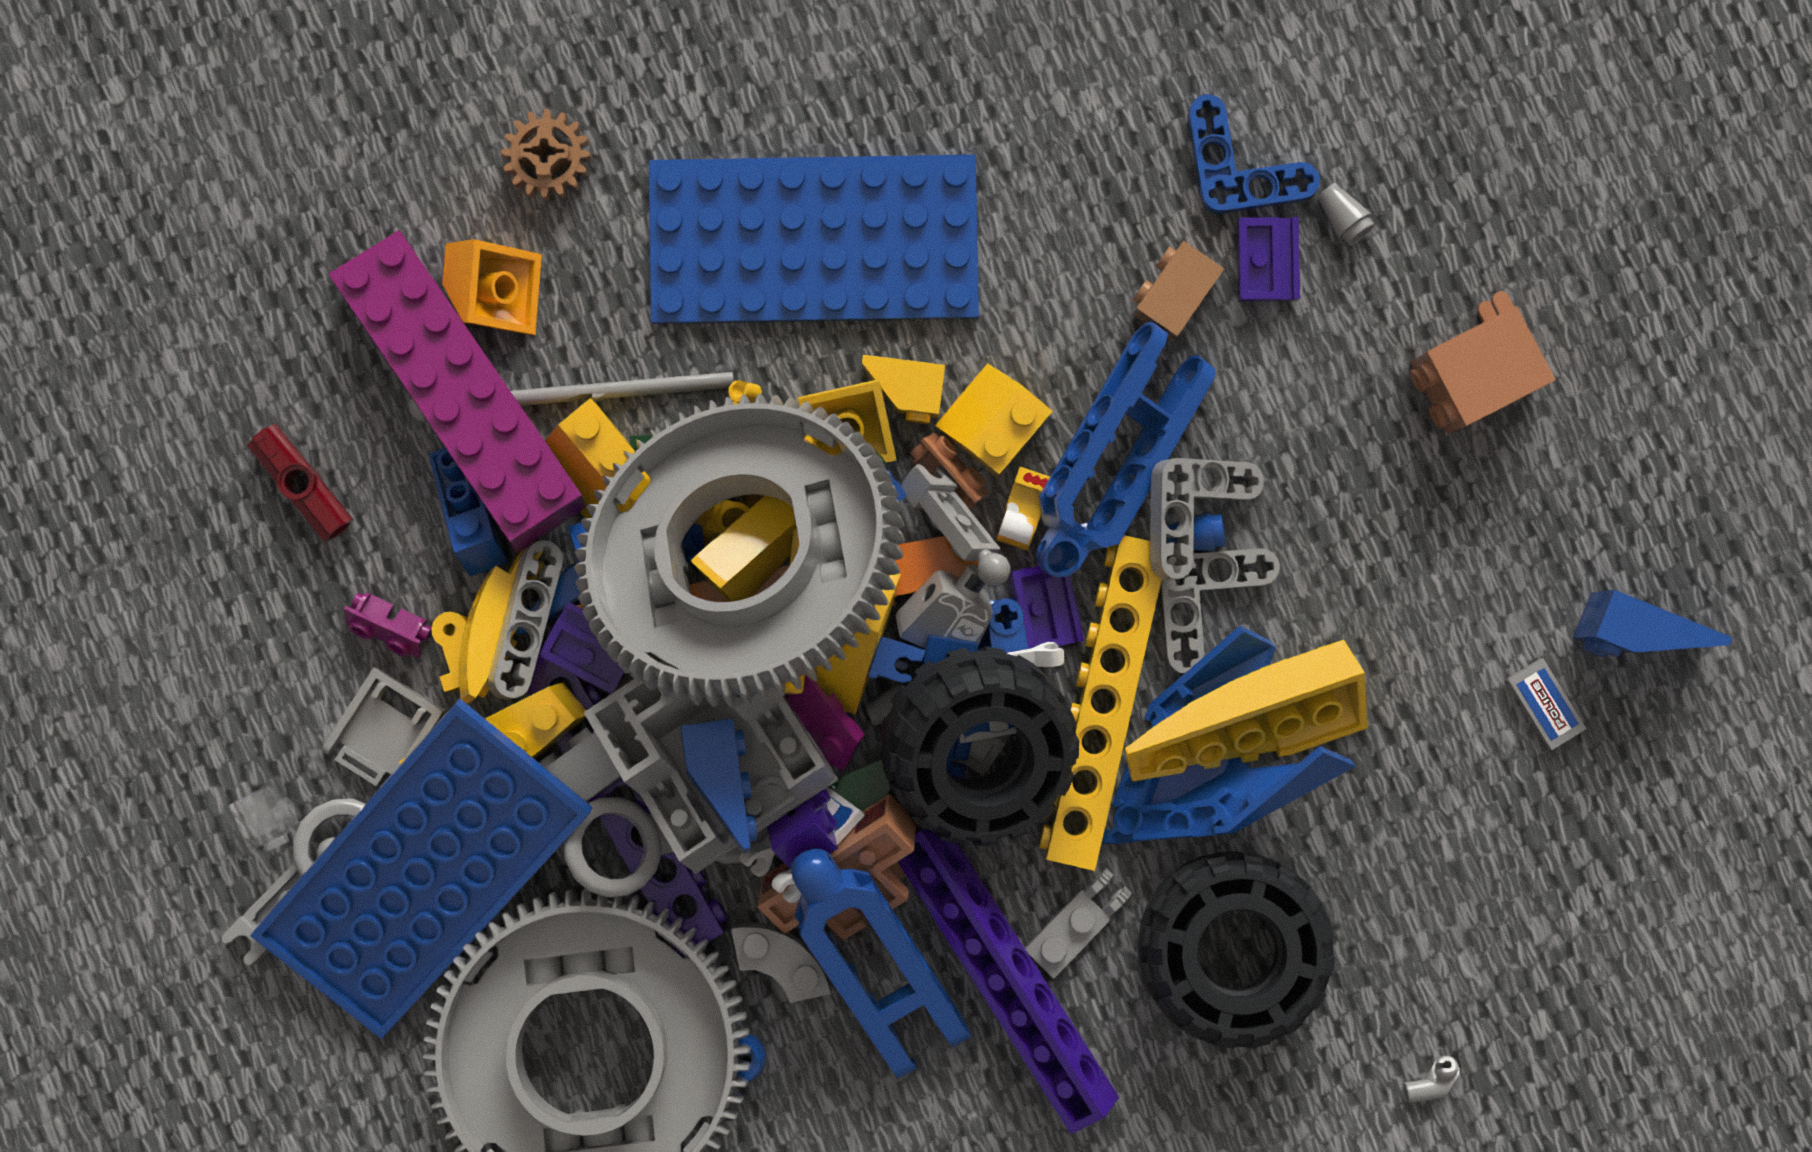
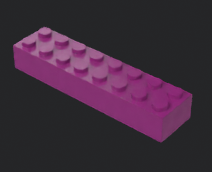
M400 230L329 273L330 278L516 553L587 508L582 494Z

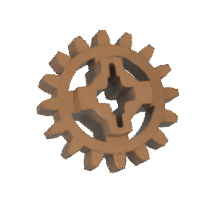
M544 109L542 119H537L532 111L528 112L529 123L524 125L518 120L514 121L513 123L518 130L517 134L506 133L504 136L507 142L511 144V148L501 150V155L505 159L511 160V162L503 167L507 175L517 174L512 180L517 189L527 184L525 193L528 197L533 198L539 190L545 201L550 200L552 191H556L562 199L566 198L565 187L570 185L573 189L578 190L580 186L576 181V177L578 175L588 177L589 175L588 170L582 165L583 162L592 161L591 153L582 150L590 144L589 139L586 135L577 136L582 129L577 121L567 126L568 117L563 112L558 115L556 120L553 119L549 109ZM556 131L567 136L572 146L560 144L557 141ZM537 133L531 141L525 143L530 136ZM546 147H550L555 155L548 156V162L543 163L538 155L544 154ZM521 164L534 166L537 179L526 174ZM565 166H570L562 176L556 178V174Z

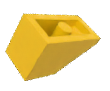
M863 355L862 368L872 381L879 379L883 395L897 413L906 414L905 421L929 424L930 417L939 418L945 365Z

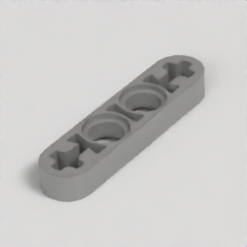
M541 540L529 545L524 549L520 557L488 677V685L491 692L503 700L522 696L531 685L563 561L561 550L551 541ZM542 550L545 552L544 558L550 561V565L540 570L538 580H546V584L538 580L526 579V576L532 577L537 574L539 562L533 559V555L542 552ZM526 588L534 589L540 595L541 605L535 612L525 609L521 603V594ZM515 628H522L530 636V646L524 652L514 649L511 645L510 635ZM505 655L511 659L525 660V664L519 663L515 665L513 678L519 680L518 686L511 687L509 690H506V682L500 680L501 675L510 672L513 660H505Z

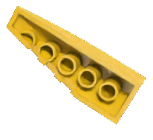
M1341 640L1289 659H1283L1235 679L1191 702L1127 746L1125 750L1130 777L1132 781L1180 774L1185 771L1187 766L1196 764L1203 766L1204 769L1220 767L1221 760L1240 757L1243 763L1257 761L1259 754L1276 751L1279 757L1292 755L1367 729L1365 672L1346 642Z

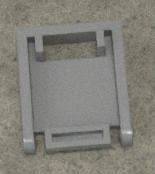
M373 667L322 746L321 751L330 755L336 749L339 742L344 744L345 746L342 747L334 760L374 786H379L386 774H393L400 766L398 761L409 756L440 721L446 711L380 668ZM389 687L421 707L413 718H410L382 700Z

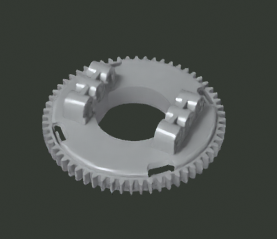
M744 394L739 404H733L731 398L726 397L725 404L721 407H717L715 402L710 400L709 410L702 412L699 407L694 406V415L686 418L683 413L679 412L680 421L673 425L664 420L665 429L657 434L654 430L650 429L651 439L645 444L636 439L639 449L634 454L624 451L627 461L623 465L613 463V468L616 471L613 478L603 476V481L607 488L605 491H594L599 503L587 505V509L593 518L581 520L587 532L577 535L582 548L575 551L580 563L574 566L577 575L580 577L575 583L581 592L578 599L584 607L582 612L589 622L592 633L597 637L598 643L608 652L607 654L614 663L618 662L623 672L626 674L630 672V675L638 683L643 680L644 684L651 691L658 687V690L664 697H668L673 692L679 702H683L689 695L693 703L699 705L705 695L710 705L716 707L720 696H722L728 706L733 707L736 695H740L746 705L751 704L753 693L755 692L759 693L764 702L768 701L769 689L774 687L781 696H784L785 683L790 681L799 690L801 689L800 676L807 674L809 678L816 681V667L821 665L824 669L831 671L832 666L829 661L831 656L835 655L845 660L846 656L842 647L846 643L855 648L859 646L854 634L858 631L869 635L871 631L865 620L867 618L871 620L880 619V615L874 606L875 604L888 605L889 601L882 590L895 589V585L888 575L900 574V569L895 560L903 558V553L898 544L905 542V538L899 530L904 527V522L901 515L898 514L902 511V507L896 499L898 493L895 486L892 485V478L889 472L886 471L882 459L879 458L870 443H866L860 432H854L848 422L842 423L836 414L828 416L822 407H818L814 411L807 401L803 402L799 407L792 397L784 405L777 395L773 396L769 404L761 394H758L754 403H750L748 397ZM807 434L816 438L831 448L836 445L837 441L842 452L831 456L821 449L804 442L805 436ZM645 471L650 477L651 483L639 496L631 510L623 513L619 512L616 506L618 503L624 505L632 491L644 478L642 472ZM750 494L771 496L793 507L800 543L799 548L787 571L773 585L757 595L734 602H712L691 595L686 575L689 568L682 541L692 524L704 512L724 500ZM652 653L664 662L676 668L661 664L652 657H650L648 654Z
M585 888L581 893V900H576L573 890L568 889L565 892V902H560L556 892H552L548 896V906L544 905L539 896L532 900L534 911L530 912L524 903L517 905L519 915L517 919L510 911L504 912L502 914L505 923L504 927L497 921L492 920L488 923L492 936L483 931L477 932L475 938L480 944L479 948L471 943L466 944L463 949L470 958L466 959L460 956L454 958L453 963L460 969L459 973L448 970L444 974V978L451 982L452 986L441 985L436 990V993L446 998L445 1002L435 1001L430 1006L432 1010L441 1013L440 1017L430 1018L426 1022L427 1026L436 1028L437 1033L429 1034L423 1040L426 1043L435 1045V1049L423 1055V1059L435 1061V1066L428 1068L424 1072V1076L437 1077V1082L427 1088V1093L439 1092L441 1097L431 1105V1109H445L446 1114L437 1121V1124L451 1123L453 1128L445 1136V1140L458 1136L461 1141L454 1152H464L465 1150H468V1152H482L481 1149L487 1143H496L505 1152H682L680 1144L693 1131L701 1117L706 1116L713 1118L711 1123L704 1122L695 1137L683 1151L709 1152L706 1149L707 1145L716 1150L721 1147L722 1142L715 1133L718 1132L726 1136L729 1134L731 1128L723 1119L735 1120L738 1112L730 1107L729 1104H741L744 1096L734 1091V1088H745L748 1083L747 1079L737 1074L738 1071H747L750 1068L749 1062L739 1060V1055L748 1054L751 1050V1046L739 1044V1039L747 1037L750 1034V1030L737 1027V1023L746 1019L747 1013L734 1012L733 1007L740 1004L743 999L742 996L730 997L728 994L736 986L735 980L723 983L721 979L728 971V966L718 967L717 969L714 967L713 963L719 956V953L717 951L708 956L705 955L703 950L709 942L707 938L697 944L691 940L697 930L695 927L688 930L685 934L679 930L684 918L679 917L672 924L666 920L670 909L665 908L657 916L653 914L654 901L652 900L644 909L638 908V895H634L628 904L623 903V896L614 897L613 901H607V897L598 894L597 900H592L590 891ZM655 930L658 931L661 937L672 943L685 956L688 955L690 958H682L670 946L656 938ZM496 946L498 948V958L485 971L477 984L472 985L468 983L473 981L481 967L493 955L490 949ZM595 989L612 991L626 999L636 1008L650 1031L654 1060L649 1082L644 1092L629 1106L621 1104L611 1109L589 1112L581 1109L571 1114L564 1113L547 1103L535 1090L527 1076L522 1052L526 1026L537 1006L550 995Z

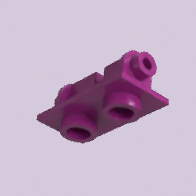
M368 592L364 595L357 593L352 600L351 608L348 606L344 607L345 624L349 625L348 629L352 633L363 639H370L371 636L385 642L386 647L399 656L407 657L408 654H411L420 659L421 640L426 642L432 633V627L427 625L426 619L402 608L394 621L388 619L394 608L393 604Z

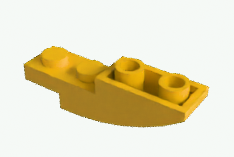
M524 549L518 553L508 572L495 566L487 573L468 614L459 657L460 699L467 704L476 699L477 696L484 698L490 690L488 685L489 672L520 557ZM543 550L533 555V559L539 562L537 574L532 577L526 576L527 580H535L544 565V563L539 561ZM515 628L510 635V642L514 648L517 644V641L512 639V636L514 635L517 628Z

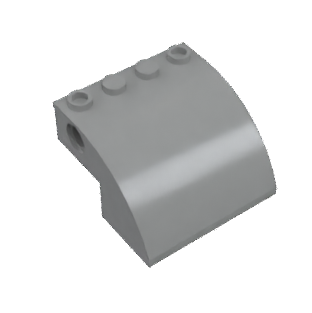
M662 660L661 662H659V663H661V664H664V665H667V666L676 668V667H674V666H672V665H670V664L664 662L663 660ZM633 679L584 712L623 781L641 795L679 862L691 869L695 874L736 848L737 844L686 774L681 736L682 725L733 719L734 730H743L746 755L738 756L740 773H749L752 797L744 798L746 816H755L757 833L838 780L786 696H781L775 687L769 689L768 701L765 702L759 693L755 692L753 693L750 705H746L742 697L736 695L733 707H729L722 696H720L717 706L712 707L705 695L699 705H695L689 695L683 702H679L673 692L668 697H664L658 690V687L651 691L644 684L643 680L638 683Z

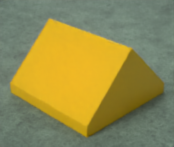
M879 379L798 397L799 406L807 401L814 411L818 407H822L828 416L836 414L842 423L848 422L854 432H860L866 443H870L886 463L897 460ZM820 440L815 444V447L831 456L842 452L837 441L833 448Z

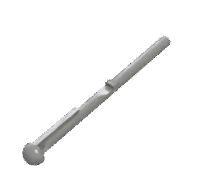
M733 372L513 390L511 393L520 406L569 402L582 398H591L594 402H600L607 398L726 389L734 382ZM411 398L409 401L411 415L418 421L427 422Z

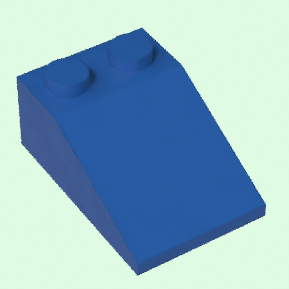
M1615 589L1590 593L1573 636L1574 639L1584 642L1582 647L1584 651L1606 658L1607 655L1619 657L1620 653L1730 645L1733 638Z

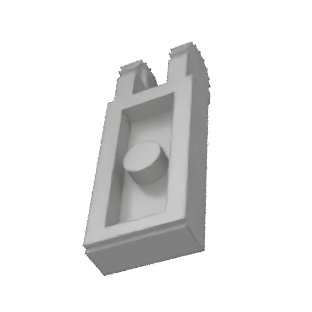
M1107 868L1084 891L1080 889L1024 947L1027 953L1053 979L1111 920L1110 916L1132 894L1125 886L1117 890L1102 909L1091 899L1111 881L1113 874Z

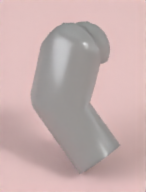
M1442 1056L1434 1062L1425 1079L1404 1082L1407 1102L1414 1103L1446 1097L1460 1073L1457 1061L1451 1056Z

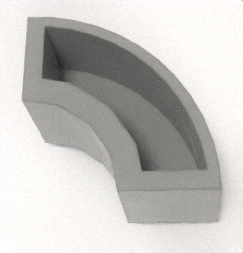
M764 923L734 924L731 928L739 969L757 970L772 976L783 987L789 1003L831 994L832 986L829 977L806 943L791 932L784 934L777 926Z

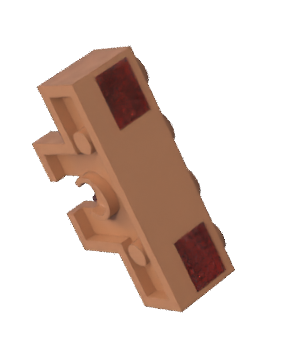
M888 794L862 811L865 816L838 844V849L830 853L840 870L856 869L869 872L891 908L894 909L908 900L909 889L900 881L906 874L898 861L914 851L916 823L892 795ZM785 863L762 877L757 908L784 934L799 924L794 915L798 901L788 903L782 897L790 885L782 893H778L772 887L773 879L781 872L790 869ZM847 908L828 919L826 924L844 941L866 927L867 918L861 909Z

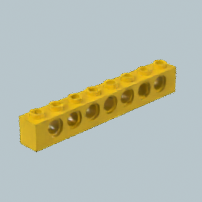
M1126 535L1123 536L1119 544L1109 546L1106 549L1103 566L1110 567L1107 583L1099 582L1094 606L1101 607L1098 623L1090 622L1085 646L1092 648L1088 664L1081 662L1076 680V687L1082 688L1079 704L1072 703L1070 706L1076 721L1074 725L1079 739V758L1076 759V764L1072 766V772L1075 775L1081 770H1088L1093 774L1095 783L1093 788L1087 793L1076 792L1073 783H1071L1066 795H1059L1054 803L1057 808L1054 811L1051 825H1043L1039 841V848L1045 849L1044 858L1046 860L1095 871L1162 581L1161 578L1154 574L1151 568L1150 541ZM1124 569H1132L1140 576V586L1135 592L1125 591L1119 583V576ZM1116 609L1127 611L1131 617V625L1123 633L1115 631L1110 624V616ZM1107 649L1118 651L1122 657V665L1114 673L1105 671L1101 666V656ZM1099 689L1109 691L1113 697L1112 707L1105 713H1098L1091 704L1092 695ZM1092 729L1098 730L1104 738L1103 747L1096 753H1088L1082 746L1084 734ZM1071 811H1080L1085 817L1084 828L1075 834L1066 832L1063 826L1064 817Z

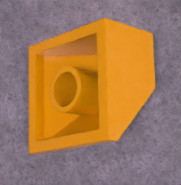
M475 239L446 243L442 285L463 323L525 335H536L542 254Z

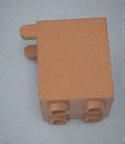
M1499 291L1491 297V302L1483 301L1477 306V314L1482 324L1440 344L1410 362L1413 370L1409 373L1414 386L1420 393L1426 392L1433 405L1429 407V414L1434 424L1439 429L1445 428L1447 434L1468 426L1556 380L1518 307H1514L1506 292Z

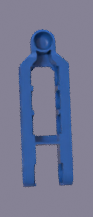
M1147 322L1142 325L1130 339L1038 497L1043 525L1048 529L1038 545L1036 560L1039 568L1045 574L1054 577L1070 576L1080 569L1090 550L1106 548L1120 543L1151 489L1153 468L1161 460H1167L1170 457L1214 380L1215 368L1200 356L1193 355L1186 359L1177 369L1157 405L1141 394L1157 367L1155 361L1160 355L1169 335L1153 322ZM1126 414L1144 428L1090 521L1078 524L1074 521V507H1072V504L1086 480L1092 479L1094 476V466L1107 444L1113 443L1116 438L1114 432Z
M811 849L797 856L791 864V874L797 889L801 893L794 914L799 922L800 936L895 1076L900 1079L918 1068L915 1059H910L902 1046L896 1027L893 1022L917 1008L925 1006L953 1048L971 1038L969 1028L959 1010L869 872L856 869L840 870L832 856L822 849ZM847 908L861 909L909 982L880 1000H877L872 992L867 993L860 982L854 964L852 962L847 963L840 953L833 933H827L824 929L828 919Z

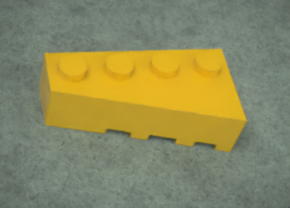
M562 682L549 686L485 719L533 759L537 760L586 718L584 712L587 710ZM404 758V759L398 761L399 764L401 765V763H402L406 758Z

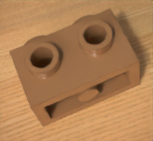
M1184 240L1177 250L1169 246L1156 265L1162 272L1154 284L1146 280L1133 298V301L1139 305L1132 315L1144 323L1153 322L1169 334L1167 339L1172 342L1180 334L1224 270L1223 267Z

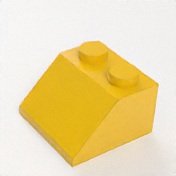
M987 363L937 422L935 427L998 478L1053 411L1020 383Z

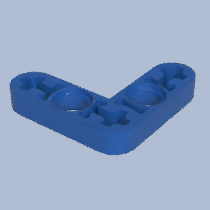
M1212 94L1201 95L1193 101L1188 111V123L1200 199L1208 211L1223 214L1302 202L1314 195L1320 185V177L1318 171L1306 162L1236 171L1227 111L1223 101ZM1203 104H1208L1210 111H1217L1218 115L1214 116L1211 121L1212 132L1220 129L1222 135L1211 134L1202 139L1199 138L1198 133L1205 134L1207 130L1205 119L1197 118L1196 116L1201 111ZM1216 144L1223 149L1224 160L1220 164L1210 165L1204 161L1202 149L1206 145ZM1296 172H1301L1303 178H1310L1311 183L1307 184L1304 192H1299L1298 186L1293 185L1284 187L1282 191L1285 196H1278L1279 181L1276 174H1282L1281 182L1293 180ZM1263 178L1270 184L1271 193L1267 198L1257 199L1250 194L1249 182L1252 179ZM1235 180H1242L1241 195L1245 202H1238L1239 194L1227 196L1224 204H1218L1217 198H1210L1209 193L1213 192L1215 184H1221L1222 190H1233L1237 187Z

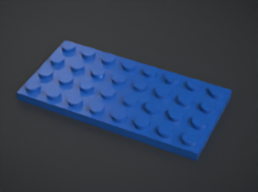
M976 154L649 160L652 324L979 318Z
M459 698L259 923L250 937L382 1039L450 966L454 958L462 953L463 947L475 939V934L481 932L587 818L593 807Z

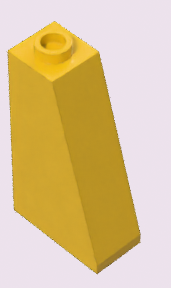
M765 495L691 560L692 564L709 584L729 602L752 597L791 555L793 529L797 527L793 507L780 499Z

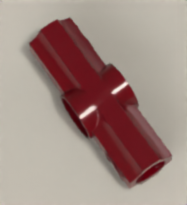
M274 423L252 437L247 447L276 481L281 494L292 501L324 542L337 537L349 527L354 519L323 482L320 473L310 466L278 424ZM305 472L309 478L308 487L304 492L297 494L293 489V480L297 474Z

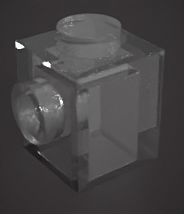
M276 785L266 786L228 805L250 850L264 846L266 853L290 842L287 834L297 830L294 820L298 819L297 811L288 797L282 798Z

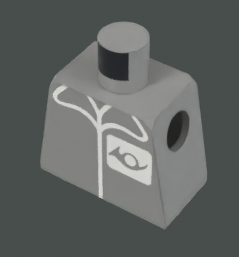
M969 564L960 578L943 570L935 571L895 614L900 638L923 648L926 646L928 635L974 641L979 645L991 620L993 610L989 594L983 589L986 584L981 581L978 575V565Z

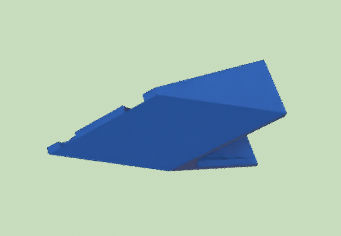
M1239 626L1149 704L1144 719L1152 723L1150 729L1196 699L1235 679L1270 665L1276 646L1270 640ZM1321 746L1297 764L1251 768L1247 762L1243 763L1240 757L1221 760L1220 767L1204 769L1199 764L1190 765L1180 774L1132 781L1127 763L1112 806L1118 807L1114 816V827L1110 830H1104L1101 844L1109 845L1233 834L1356 766L1351 759Z

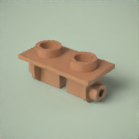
M934 432L921 440L922 443L910 452L914 458L912 463L915 466L917 464L922 465L932 476L938 465L944 467L958 484L954 492H956L969 510L976 505V502L989 494L984 488L985 481L977 470L970 466L966 467L956 456L958 454L957 448L947 437L939 436Z

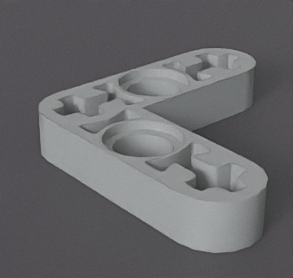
M1187 458L1161 460L1155 465L1151 474L1150 564L1156 576L1164 580L1181 579L1187 576L1192 569L1194 498L1234 501L1253 499L1261 493L1264 485L1263 474L1260 468L1249 462ZM1206 468L1212 471L1215 478L1214 486L1210 491L1206 490L1201 483V474ZM1168 472L1177 475L1178 480L1176 483L1168 480ZM1241 476V478L1248 481L1246 487L1240 484L1228 485L1229 478ZM1167 495H1178V500L1167 501ZM1169 508L1175 509L1179 515V525L1174 531L1170 530L1165 523V514ZM1178 537V543H1166V538ZM1167 556L1176 557L1177 563L1175 566L1167 564Z
M1259 548L1193 553L1192 569L1197 568L1194 560L1201 559L1200 575L1204 584L1196 585L1197 576L1183 578L1182 585H1176L1175 579H1162L1160 593L1165 655L1167 664L1172 670L1185 674L1205 655L1199 591L1270 584L1277 578L1280 570L1279 560L1273 552L1268 549ZM1235 556L1243 557L1241 565L1253 564L1256 562L1257 556H1262L1263 562L1271 564V570L1264 572V579H1258L1257 572H1244L1242 576L1245 581L1238 582L1239 567ZM1169 557L1167 564L1175 566L1174 562H1177L1176 557ZM1214 559H1223L1230 566V575L1224 582H1215L1208 574V566ZM1179 602L1189 605L1193 612L1191 622L1183 627L1174 624L1170 617V610ZM1195 630L1196 638H1187L1188 650L1196 652V659L1189 660V667H1183L1182 661L1174 659V652L1181 651V638L1172 640L1171 631L1185 633Z

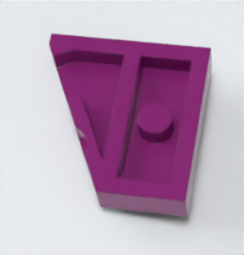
M805 674L804 691L801 694H788L787 699L827 762L844 771L850 764L865 734L856 722L846 715L843 705L834 693L826 695L818 683Z

